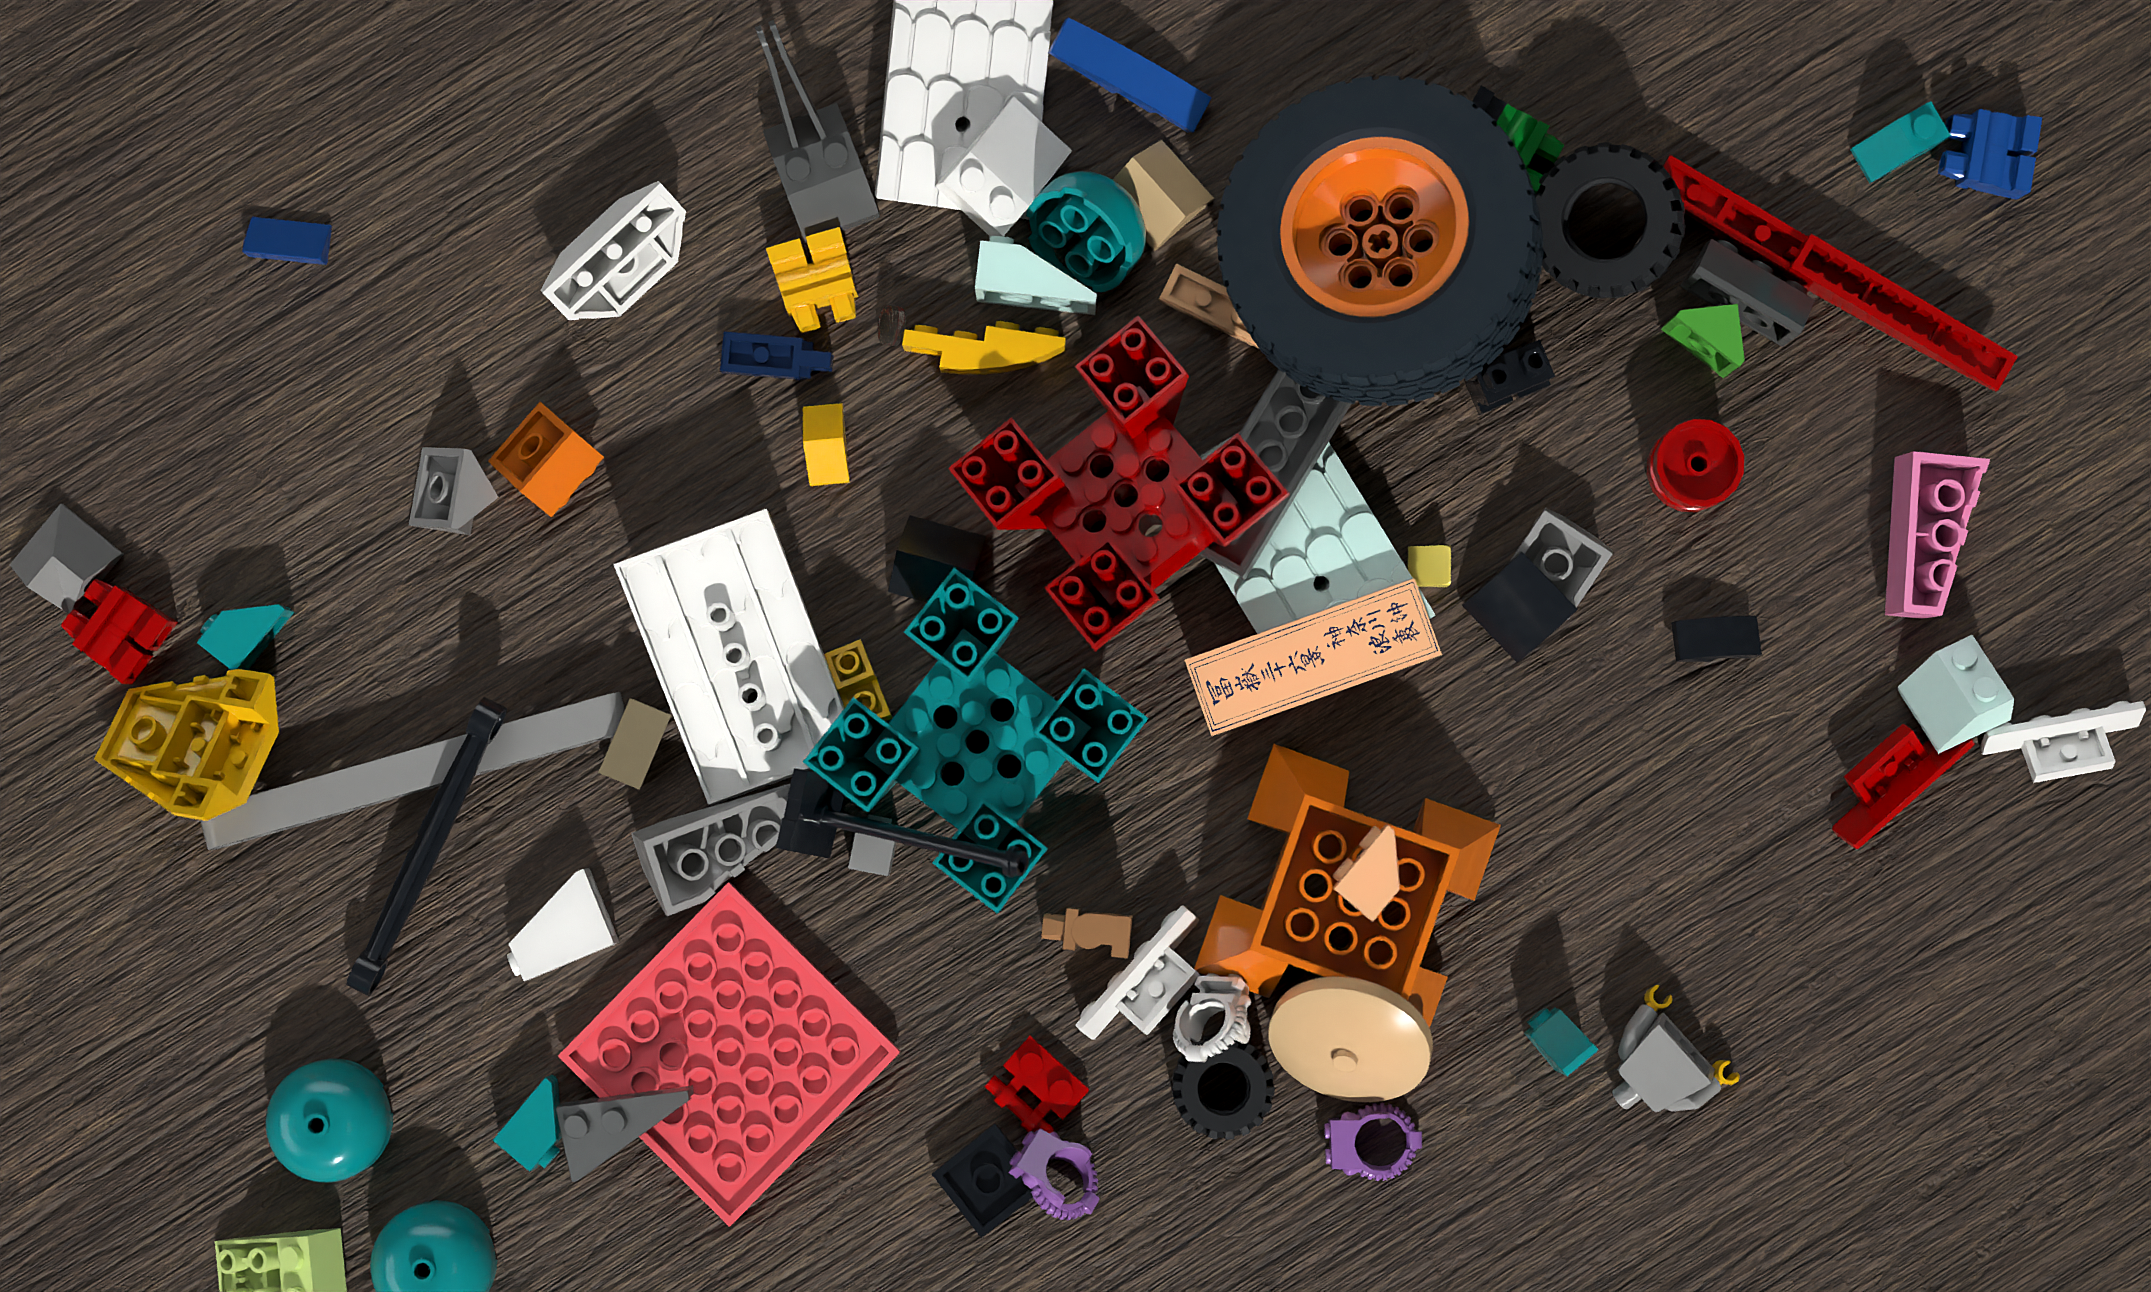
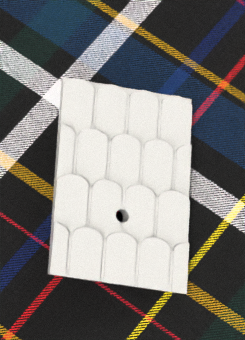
M1053 0L893 1L874 195L877 199L961 210L935 185L1008 101L1014 96L1042 122ZM966 117V122L963 126L955 127L958 118ZM1027 210L1022 214L1021 219L1029 220V217H1026Z
M767 509L761 510L614 564L708 805L713 806L728 799L788 779L793 776L794 768L805 771L812 770L803 761L844 710V705L835 686L769 511ZM752 692H757L756 701L748 703V696Z

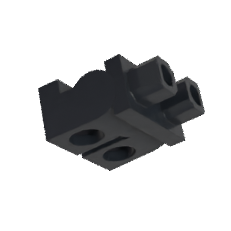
M1539 339L1496 357L1489 365L1485 363L1482 365L1483 370L1468 381L1464 379V382L1480 416L1513 401L1512 395H1515L1518 400L1551 385L1549 380L1553 379L1555 374Z

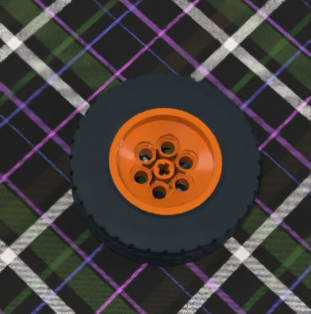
M1372 76L1352 79V83L1338 82L1326 86L1325 91L1319 92V90H1316L1300 98L1302 102L1297 105L1292 103L1278 113V119L1275 121L1271 119L1258 132L1259 137L1257 140H1251L1241 154L1242 161H1237L1229 177L1230 186L1226 185L1221 201L1223 211L1219 210L1217 233L1220 235L1217 236L1218 260L1221 261L1219 262V267L1228 296L1243 325L1261 352L1281 372H1286V376L1301 386L1306 387L1307 385L1308 389L1328 398L1330 395H1333V399L1351 404L1359 401L1360 405L1381 406L1382 403H1387L1388 406L1408 404V400L1411 399L1418 402L1435 397V392L1441 391L1443 394L1459 386V381L1463 379L1468 381L1483 370L1482 365L1485 363L1489 365L1503 351V344L1508 345L1520 329L1518 323L1524 322L1532 305L1531 298L1535 297L1540 280L1539 273H1541L1543 262L1542 224L1530 177L1517 148L1513 146V142L1499 125L1497 126L1494 119L1480 107L1476 110L1475 103L1458 93L1454 96L1452 90L1435 83L1429 86L1425 80L1406 77L1404 81L1399 76H1379V80H1373ZM1403 208L1413 210L1412 214L1404 220L1394 218L1395 214ZM1363 210L1373 212L1366 221L1357 222L1354 220L1355 216ZM1428 240L1433 242L1431 248L1425 252L1414 251V247L1420 241ZM1387 244L1390 245V248L1388 250L1385 249ZM1340 245H1352L1351 250L1346 255H1334V251ZM1380 247L1381 249L1377 253L1376 248ZM1408 274L1412 276L1410 283L1406 286L1397 287L1393 285L1395 279L1400 275ZM1362 276L1372 278L1370 284L1365 288L1357 289L1353 287L1354 282Z

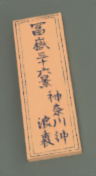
M1415 578L1188 658L1185 660L1209 731L1211 736L1430 660L1442 654Z

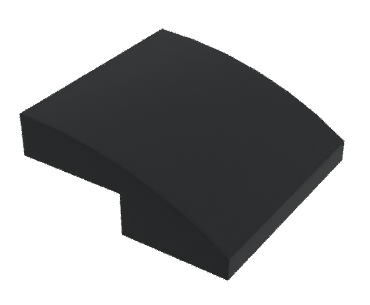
M1522 551L1493 578L1490 577L1462 604L1471 616L1517 663L1578 610Z

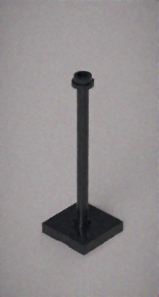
M794 768L786 809L775 848L830 859L836 830L839 828L1002 867L1003 874L1012 878L1024 875L1028 868L1029 855L1017 846H1010L1007 851L842 813L841 809L845 796L842 792L819 774Z

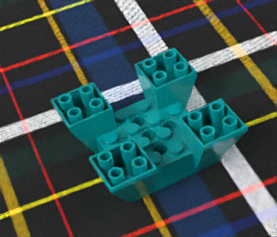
M954 568L904 631L906 635L938 660L890 723H887L853 697L804 759L803 763L866 812H869L898 782L958 829L952 839L1007 851L1010 846H1017L1022 851L1027 852L1029 864L1025 874L1013 878L1005 876L1002 867L940 853L933 861L935 866L998 914L1048 849L1017 824L1065 761H1068L1099 783L1149 718L1084 668L1059 701L1052 698L997 655L1019 617ZM1001 699L1010 701L1014 706L1013 716L1005 722L995 720L991 714L993 704ZM946 706L954 708L958 716L956 724L949 729L938 727L935 722L937 711ZM975 731L985 732L989 737L987 750L980 754L972 753L967 748V738ZM1008 755L1017 757L1021 762L1020 773L1011 779L1002 777L998 771L1000 760ZM952 762L959 763L965 772L962 782L955 786L946 784L942 778L944 767Z

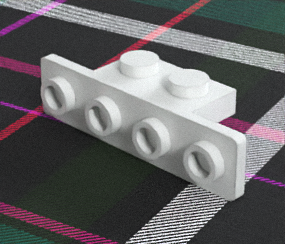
M2119 701L2102 709L2090 711L2088 708H2081L2072 711L2068 715L2052 718L2048 715H2042L2031 719L2029 722L2013 725L2006 722L1986 731L1980 748L1983 755L2021 748L2033 783L2112 769L2115 758L2105 733L2138 727L2146 707L2143 701L2135 703Z
M1184 905L1177 911L1169 913L1163 920L1161 929L1150 941L1144 942L1136 950L1134 959L1124 971L1116 973L1110 979L1107 990L1099 999L1091 1002L1084 1008L1080 1016L1081 1019L1076 1023V1027L1090 1039L1094 1040L1120 1011L1144 1034L1148 1035L1194 984L1197 976H1201L1174 951L1198 924L1199 919Z

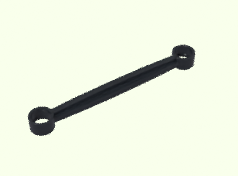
M484 697L473 711L466 728L467 736L417 832L418 837L412 849L408 851L367 948L360 954L350 971L346 983L347 986L370 996L379 985L388 965L387 957L440 855L486 748L496 737L507 714L506 707Z

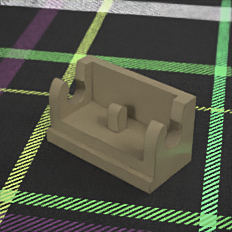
M630 698L598 773L640 790L671 715Z

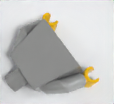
M1660 985L1653 986L1645 993L1644 1000L1646 1005L1642 1004L1624 1028L1618 1048L1621 1061L1617 1070L1625 1081L1612 1091L1613 1097L1626 1110L1641 1099L1654 1112H1659L1663 1109L1671 1112L1698 1109L1721 1091V1084L1733 1085L1738 1082L1740 1075L1739 1073H1732L1725 1079L1722 1071L1725 1066L1731 1063L1730 1060H1718L1711 1066L1664 1012L1659 1016L1657 1015L1656 1011L1662 1010L1671 1004L1672 995H1668L1664 999L1663 1004H1658L1654 1000L1653 994Z

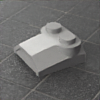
M1545 508L1534 522L1531 530L1512 559L1522 551L1577 608L1612 556L1613 550L1569 519Z

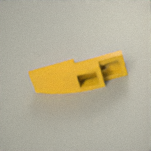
M997 321L995 327L986 326L984 341L977 340L978 335L970 332L954 331V336L938 334V328L915 325L914 330L905 329L902 346L904 351L941 356L939 366L941 373L985 375L1009 372L1044 362L1065 351L1066 338L1058 337L1059 331L1050 328L1036 327L1035 333L1019 331L1020 325Z

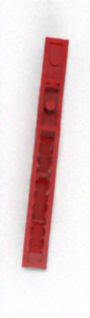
M1672 155L1667 157L1662 166L1674 179L1680 190L1686 215L1713 230V236L1733 244L1740 252L1754 260L1767 264L1776 273L1799 283L1813 294L1913 349L1994 391L2000 389L2018 358L2017 355L1813 234L1806 236Z

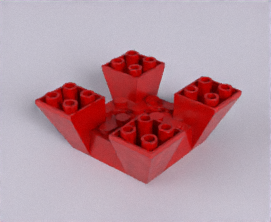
M1139 316L1135 317L1075 366L1107 412L1048 460L1043 457L1011 417L948 468L997 530L1048 529L1073 559L1075 564L1047 585L1045 590L1094 651L1160 600L1153 590L1211 543L1216 542L1226 547L1289 496V492L1239 433H1236L1207 458L1202 460L1173 425L1189 375ZM1113 467L1110 475L1098 478V474L1103 468ZM1169 471L1168 476L1160 482L1153 481L1154 476L1158 472ZM1138 496L1132 506L1121 507L1127 497ZM1106 521L1105 527L1101 531L1096 533L1090 532L1091 527L1096 522ZM1162 525V529L1157 535L1153 537L1146 536V532L1150 527Z

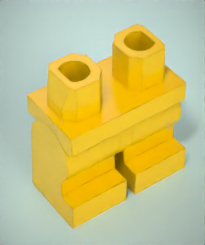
M840 227L806 236L813 263L808 264L800 238L766 248L785 308L789 316H793L801 333L821 327L816 309L828 305L832 307L836 322H844L856 318L854 298L858 297Z

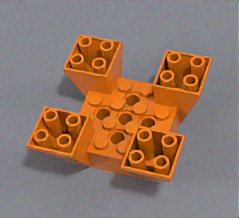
M1273 744L1247 820L1286 833L1287 836L1261 909L1222 895L1219 896L1194 970L1203 975L1208 973L1219 976L1237 974L1249 986L1250 992L1270 998L1288 964L1324 977L1357 978L1381 985L1406 999L1420 1012L1430 1029L1448 977L1420 967L1446 891L1473 901L1475 900L1501 825L1424 798L1413 832L1401 829L1344 808L1349 770ZM1385 824L1395 831L1400 888L1390 902H1397L1402 910L1400 920L1393 925H1388L1384 922L1381 912L1372 922L1358 909L1355 911L1347 910L1343 904V896L1332 888L1337 882L1332 876L1347 858L1354 862L1359 852L1363 850L1359 845L1363 838L1374 826L1381 830ZM1313 873L1321 875L1325 881V889L1317 897H1310L1304 890L1305 879ZM1343 926L1348 930L1350 940L1346 947L1337 950L1330 945L1329 934L1334 928Z

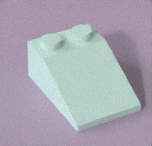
M990 236L989 241L980 240L975 283L977 302L1095 315L1097 298L1095 292L1022 245L1013 244L1014 239L1004 236Z

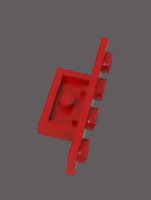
M1902 724L1844 776L1860 802L1833 825L1832 830L1853 848H1861L1975 745L1973 739L1971 738L1938 754L1930 740L1922 745L1914 731L1905 724Z

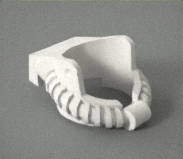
M1208 973L1206 976H1197L1195 986L1200 989V992L1192 993L1190 1003L1186 1000L1178 1010L1175 1029L1173 1030V1040L1177 1049L1186 1056L1187 1061L1205 1062L1208 1055L1212 1057L1215 1056V1053H1222L1223 1049L1229 1048L1228 1045L1235 1043L1234 1040L1242 1044H1246L1249 1041L1251 1029L1247 1019V1007L1251 1004V1000L1248 996L1249 986L1237 974L1219 976ZM1225 1010V1021L1219 1033L1211 1040L1205 1042L1204 1045H1192L1191 1040L1194 1042L1200 1041L1204 1025L1208 1019L1217 1012Z

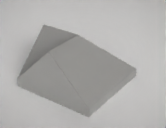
M422 447L409 526L471 535L474 516L499 498L471 450Z
M61 503L9 565L26 587L69 614L73 609H79L87 599L84 597V594L94 579L103 580L124 554Z

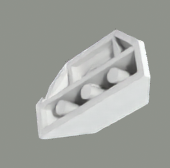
M659 181L618 199L559 254L540 291L568 320L620 317L678 263L686 211Z

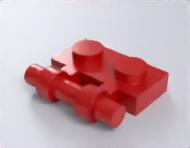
M1031 1035L1003 1064L1014 1076L1011 1081L1006 1085L994 1075L984 1086L996 1097L993 1100L1001 1108L1006 1106L1022 1121L1020 1125L1027 1132H1035L1038 1129H1042L1048 1133L1053 1132L1054 1128L1043 1118L1050 1109L1063 1120L1090 1090ZM1023 1085L1041 1100L1034 1109L1016 1094Z

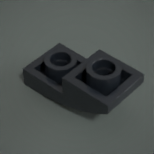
M1757 616L1709 617L1678 620L1671 623L1676 662H1711L1718 658H1755L1762 655Z

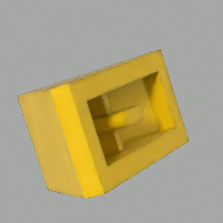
M843 403L803 407V445L810 486L850 483Z

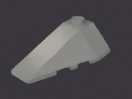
M790 784L673 817L631 833L643 872L666 916L705 902L732 876L736 877L744 871V867L763 851H769L776 845L786 809Z

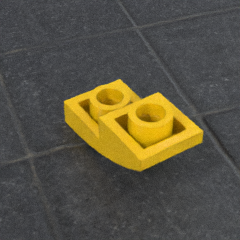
M861 639L824 654L844 707L854 697L883 720L893 719Z

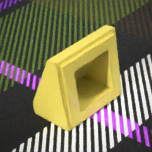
M1451 545L1408 546V571L1415 578L1418 587L1450 586Z

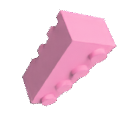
M1914 451L1895 457L1885 615L1920 619L1943 615L1957 569L1955 562L1960 546L1965 543L1968 533L1966 526L1972 508L1976 507L1980 494L1978 487L1982 474L1987 471L1990 459Z

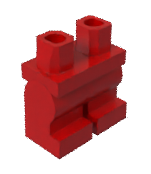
M94 579L85 591L84 597L98 606L96 612L89 618L78 609H73L62 622L61 627L75 639L72 643L73 646L83 651L92 660L108 670L110 675L120 683L133 684L153 657L145 649L157 651L178 622L136 596L126 587L113 586L100 579Z

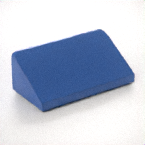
M252 217L243 243L242 253L248 257L327 265L332 226Z

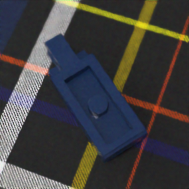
M724 332L720 372L801 380V378L811 379V370L832 372L834 356L831 352L813 351L814 343L804 341L803 338Z

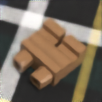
M1068 907L1066 908V915L1044 914L1041 939L1061 940L1065 950H1076L1078 945L1085 949H1093L1101 944L1112 945L1111 957L1128 958L1133 915L1086 912L1081 915V908Z

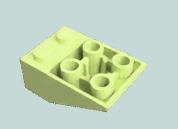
M341 1228L305 1230L215 1241L219 1292H347Z

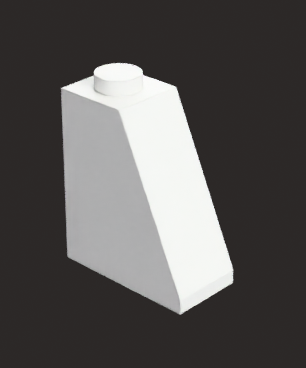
M590 868L575 872L509 943L512 951L507 954L509 964L513 973L516 976L521 975L523 981L531 980L619 943Z

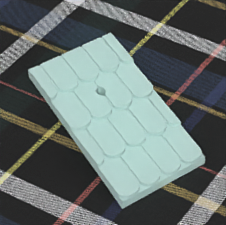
M1230 438L1215 446L1214 448L1210 449L1209 451H1207L1199 457L1202 460H1204L1215 450H1217L1220 446H1222L1225 442H1227ZM1329 442L1246 580L1215 564L1257 634L1413 579ZM1316 577H1326L1322 585H1314ZM1418 587L1427 615L1431 619L1436 615Z

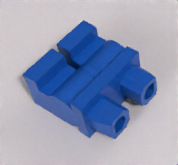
M1978 109L1970 115L1952 114L1947 118L1945 126L1951 135L1948 137L1949 139L1962 141L1961 152L1948 150L1943 152L1939 162L1938 174L1956 179L1955 187L1971 188L1980 192L2018 200L2031 192L2036 158L2030 156L2036 153L2038 149L2042 117L2029 115L2016 117Z

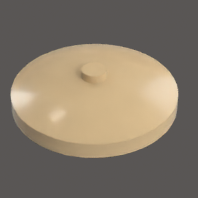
M1323 977L1308 980L1294 986L1275 1005L1269 1025V1042L1272 1052L1280 1065L1293 1078L1321 1094L1352 1102H1379L1394 1099L1408 1093L1425 1077L1433 1050L1430 1029L1423 1016L1412 1004L1388 988L1357 978Z

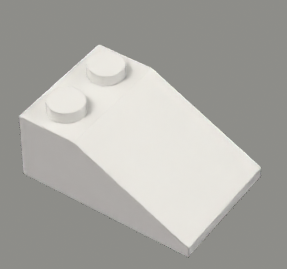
M1013 96L939 180L935 187L989 236H1004L1032 204L1035 197L1042 191L1072 150Z

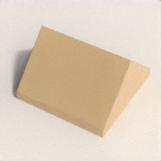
M1163 140L1133 156L1113 179L1126 189L1139 206L1145 222L1146 242L1154 251L1214 200L1212 195Z

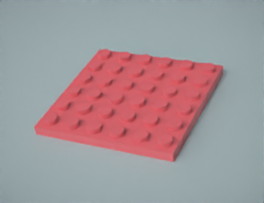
M728 882L580 1032L558 1057L599 1098L693 1086L694 1094L688 1102L643 1133L639 1138L730 1227L888 1066L901 1050L731 882Z

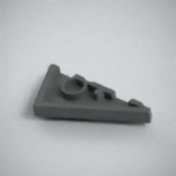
M693 1086L559 1104L556 1107L572 1182L583 1178L688 1102L694 1094Z

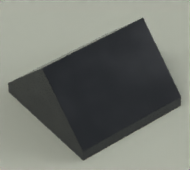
M909 515L896 550L888 592L927 603L954 568L974 583L986 536Z

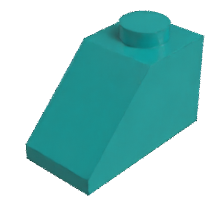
M1930 101L1897 119L1851 148L1850 151L1870 184L1937 147L1951 135L1933 103Z
M280 604L222 611L219 615H212L204 623L200 630L203 635L197 643L230 670H249L294 614V611Z
M1545 1007L1527 1022L1531 1027L1524 1034L1552 1068L1565 1076L1570 1075L1598 1051L1597 1047L1558 1008L1554 1007L1549 1011Z
M553 1075L545 1077L493 1139L497 1145L529 1172L537 1168L538 1165L545 1169L560 1152V1149L555 1146L562 1138L556 1107L560 1104L558 1079Z

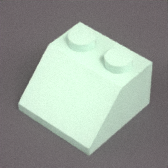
M1973 635L1936 651L1898 686L1900 695L1938 754L2011 720L2014 697Z

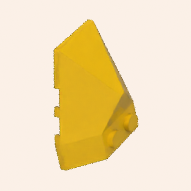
M234 669L227 671L226 676L209 679L206 675L194 677L193 682L179 685L170 681L128 689L94 760L175 816L208 821L247 802L279 733L274 677L269 673Z

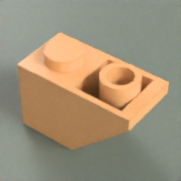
M1386 824L1381 830L1374 826L1359 844L1364 849L1354 862L1347 858L1332 876L1337 880L1332 888L1372 922L1400 890L1395 831Z

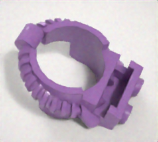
M1372 1103L1373 1106L1366 1105L1364 1109L1360 1108L1357 1114L1345 1112L1342 1114L1341 1119L1328 1118L1329 1123H1324L1325 1139H1329L1330 1148L1325 1149L1326 1164H1330L1332 1169H1342L1344 1174L1348 1176L1359 1172L1361 1177L1364 1178L1366 1176L1369 1180L1374 1178L1375 1181H1379V1179L1385 1181L1389 1177L1393 1179L1395 1175H1401V1171L1408 1169V1164L1411 1165L1413 1162L1412 1158L1416 1156V1149L1422 1148V1131H1416L1414 1129V1122L1411 1123L1410 1116H1406V1112L1400 1111L1399 1107H1392V1104L1384 1105V1103H1380V1105H1376V1103ZM1390 1118L1396 1121L1404 1133H1406V1148H1404L1401 1156L1389 1165H1371L1363 1161L1356 1151L1355 1138L1362 1125L1373 1119Z
M1038 1129L1034 1133L1030 1131L1022 1141V1144L1025 1146L1021 1153L1017 1151L1010 1160L1009 1164L1012 1167L1009 1173L1016 1179L1022 1176L1024 1184L1033 1190L1031 1194L1042 1210H1046L1045 1213L1048 1215L1052 1214V1217H1058L1060 1220H1064V1218L1065 1220H1071V1218L1081 1217L1084 1213L1091 1214L1100 1200L1095 1194L1098 1191L1096 1186L1098 1179L1096 1178L1097 1171H1094L1095 1165L1091 1163L1092 1152L1079 1143L1062 1141L1056 1132L1048 1133L1042 1129ZM1053 1158L1064 1160L1077 1168L1083 1180V1192L1085 1193L1080 1201L1075 1204L1063 1203L1065 1196L1053 1188L1047 1179L1046 1166L1048 1160Z

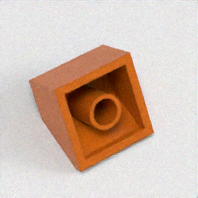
M539 402L488 462L523 495L552 517L559 508L566 505L571 494L578 486L594 473L604 456L544 404Z

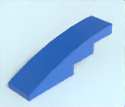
M1071 18L1065 19L1048 51L1050 55L1112 94L1119 93L1147 112L1159 114L1187 133L1194 132L1212 98L1138 53Z

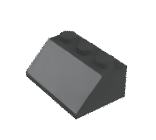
M1711 239L1701 249L1680 287L1712 306L1738 304L1740 322L1781 347L1799 336L1806 325L1815 299L1806 295L1808 290L1795 281L1787 280L1784 282L1772 275L1774 271L1767 264L1758 260L1750 262L1738 255V248L1725 240L1719 239L1716 242Z

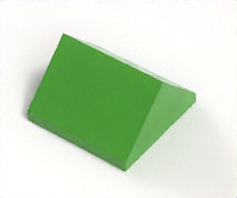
M1738 304L1680 310L1661 328L1662 331L1722 378L1739 368L1745 361Z

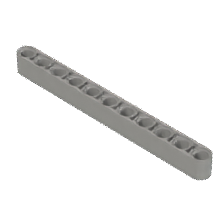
M616 692L502 724L496 737L488 744L475 776L614 737L625 711L621 693ZM467 734L250 795L245 804L208 821L200 820L208 850H215L439 787Z

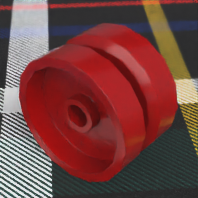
M1692 419L1676 425L1654 443L1647 458V478L1652 492L1663 504L1678 511L1698 512L1724 501L1737 489L1744 474L1745 456L1739 440L1727 427L1712 420ZM1697 461L1701 469L1695 471L1691 466L1692 462Z

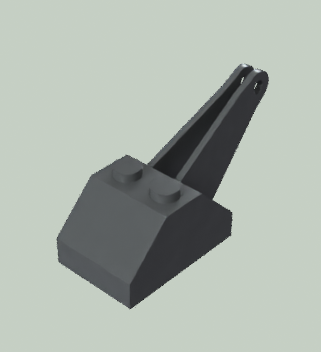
M771 20L768 23L778 50L808 114L790 119L771 51L761 25L755 26L764 51L783 121L779 125L763 130L804 241L808 245L806 236L840 227L841 232L878 219L880 214L838 104L835 103L816 110L780 38L774 20Z

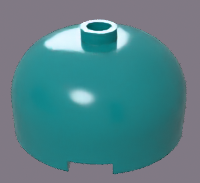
M1078 171L1059 176L1051 181L1035 197L1026 212V217H1029L1032 231L1028 240L1035 254L1071 278L1074 276L1084 285L1091 286L1093 292L1108 291L1117 287L1137 265L1143 254L1146 228L1140 208L1126 189L1104 175ZM1077 233L1081 239L1066 254L1065 262L1068 267L1066 268L1057 259L1053 248L1063 247ZM1102 262L1109 263L1101 270L1095 271Z
M345 1059L319 1060L294 1070L277 1086L266 1111V1135L274 1155L290 1172L314 1182H337L366 1170L381 1156L392 1132L393 1113H391L389 1100L383 1089L384 1085L370 1070L358 1063ZM320 1119H321V1120L323 1121V1123H324V1128H323V1130H322V1124H321Z
M435 1200L405 1209L385 1225L375 1241L370 1261V1273L375 1291L489 1292L497 1270V1259L495 1257L494 1245L489 1235V1229L474 1212L454 1202ZM425 1264L430 1268V1275L428 1277H423L425 1274Z

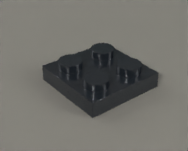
M996 1122L931 1174L981 1238L1033 1198L1031 1194L1033 1190L1024 1184L1022 1176L1016 1179L1009 1173L1012 1167L1009 1164L1010 1160L1018 1150Z

